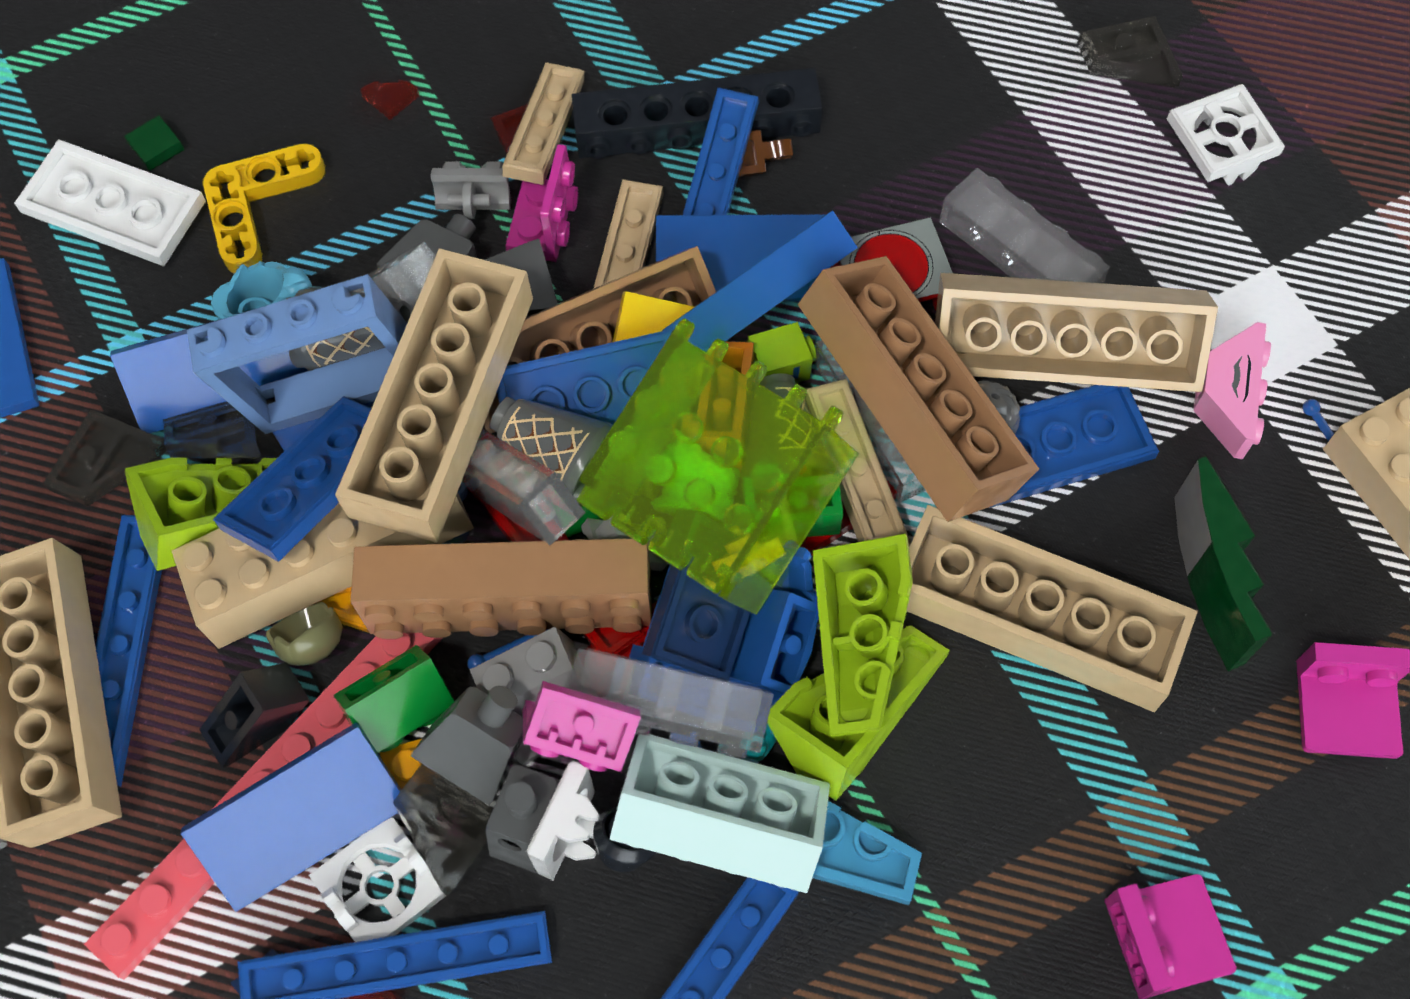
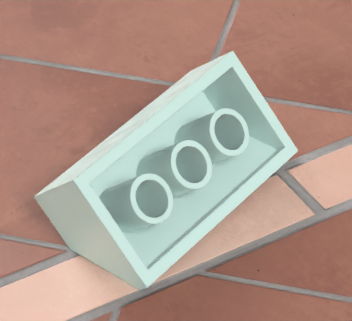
M639 731L610 840L676 857L683 861H691L713 867L731 874H738L775 884L782 888L807 893L823 848L830 783Z

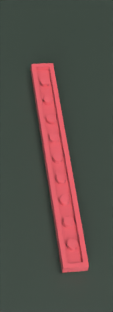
M403 633V637L398 639H382L375 636L213 808L351 726L334 698V694L415 645H418L428 655L442 638H431L424 636L422 633ZM185 839L172 850L84 943L118 978L125 980L215 883Z

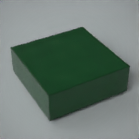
M159 115L124 136L129 146L149 171L184 150L179 139Z

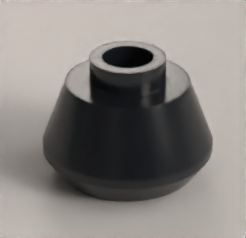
M618 807L611 808L603 812L594 824L593 839L601 861L607 867L619 872H630L651 859L656 852L610 840Z

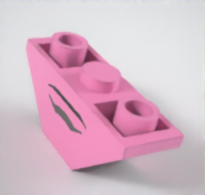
M1257 322L1211 350L1203 391L1195 392L1193 411L1233 458L1243 459L1253 444H1259L1263 434L1264 419L1258 418V409L1265 400L1268 383L1267 380L1261 379L1262 367H1266L1271 351V342L1265 341L1266 323Z

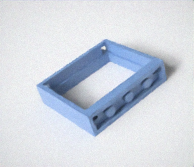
M366 274L187 330L193 373L263 433L268 434L322 417L343 396L361 404L375 401L407 322L371 277ZM360 288L364 289V298L360 294L350 295V291ZM367 326L385 346V348L261 386L239 367ZM275 397L276 402L267 404L266 399Z

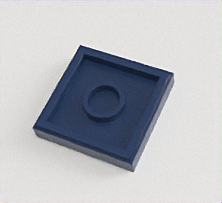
M672 562L642 654L728 684L756 592L683 563Z

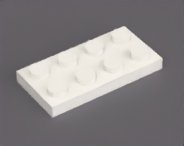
M58 139L14 204L23 214L165 266L206 200L201 191Z

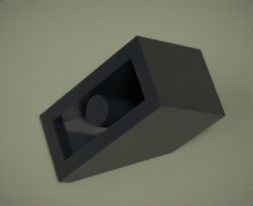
M287 662L240 672L199 730L221 768L230 766L288 729L310 699Z

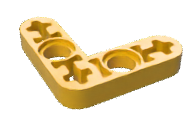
M298 144L219 165L206 173L203 179L205 195L219 253L229 271L235 273L241 264L250 267L262 261V252L249 202L308 187L318 183L323 178L325 164L316 147L309 144ZM309 161V167L301 169V163ZM283 166H287L289 174L284 175ZM270 169L275 171L274 177L267 182H257L254 180L256 174L262 170ZM229 182L227 185L231 196L229 199H224L220 191L222 188L221 184ZM231 213L243 215L242 221L235 226L227 227L222 225L223 219ZM241 240L245 248L244 257L236 258L238 252L234 241Z

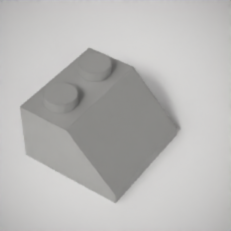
M556 627L470 669L476 687L487 695L494 686H504L510 689L516 695L518 701L513 711L522 717L525 701H536L542 681L596 696L572 639ZM522 739L516 755V759L521 765L542 756L534 752L530 745L523 744Z

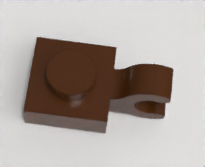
M761 130L751 131L739 177L765 174V161L790 159L793 156L791 139L762 143Z

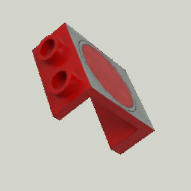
M931 217L852 236L851 238L858 248L830 267L887 256L918 301L922 302L931 299L935 310L937 309L940 273L953 274Z

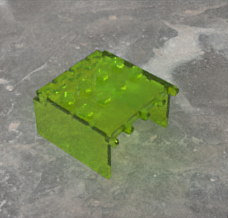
M684 318L675 327L579 478V481L585 484L576 501L605 521L612 517L611 525L639 544L645 545L651 539L648 549L680 571L687 567L694 556L695 558L687 569V576L714 594L719 593L718 596L757 615L859 453L834 431L843 417L841 409L831 406L822 420L817 419L799 408L807 394L805 388L796 384L791 388L785 399L760 385L767 372V366L761 362H754L746 375H743L722 362L729 347L725 341L720 338L716 339L707 352L688 342L695 325Z

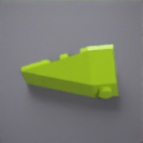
M167 458L125 468V476L140 537L156 570L160 571L176 566L172 550L219 529L213 520L215 516L277 458H263L258 464H232V458H216L215 464H187V458Z
M906 534L812 550L829 730L832 737L881 730L913 583L908 537Z
M912 625L902 630L881 730L832 737L829 730L824 673L811 680L806 677L794 683L768 710L765 720L796 774L830 783L829 797L837 801L874 756L946 659L950 650Z

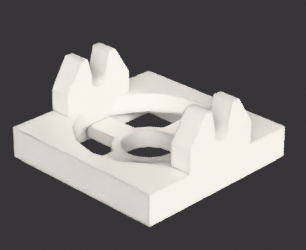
M1243 84L1172 109L1167 117L1168 122L1207 182L1223 177L1229 186L1233 184L1239 175L1242 180H1245L1258 168L1260 162L1281 155L1285 147ZM1223 110L1234 112L1242 117L1239 118L1233 114L1224 113ZM1203 120L1207 126L1210 125L1209 129L1195 133L1194 131ZM1219 122H1229L1237 128L1238 134L1233 137H1225L1219 134L1215 125ZM1253 128L1256 134V143L1249 151L1241 137L1245 130ZM1213 142L1227 145L1234 156L1231 158L1219 157L1208 152L1204 146Z
M574 761L568 764L526 850L537 873L551 880H554L565 856L575 861L592 859L596 856V851L583 843L589 837L593 839L594 824L599 818L597 811L591 804L595 789L589 769Z
M393 816L361 835L309 874V877L320 891L325 904L333 911L336 920L355 942L397 935L449 894ZM375 848H389L399 851L405 856L391 867L384 865L375 866L366 851ZM354 862L363 875L360 881V891L344 902L342 880L348 866ZM415 870L416 889L410 904L405 908L398 898L400 880ZM378 872L389 873L394 880L392 892L384 899L376 900L370 898L367 893L368 880ZM371 904L374 906H385L393 918L388 921L369 922L354 915Z

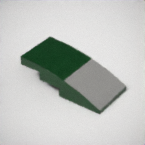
M1205 456L1197 460L1174 497L1177 529L1191 591L1205 628L1229 672L1245 665L1271 637L1272 632L1252 601V598L1264 585L1244 553V550L1255 535Z

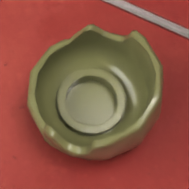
M319 602L276 623L266 632V638L280 660L297 666L312 665L327 658L340 642L343 626L334 608H328L324 602Z

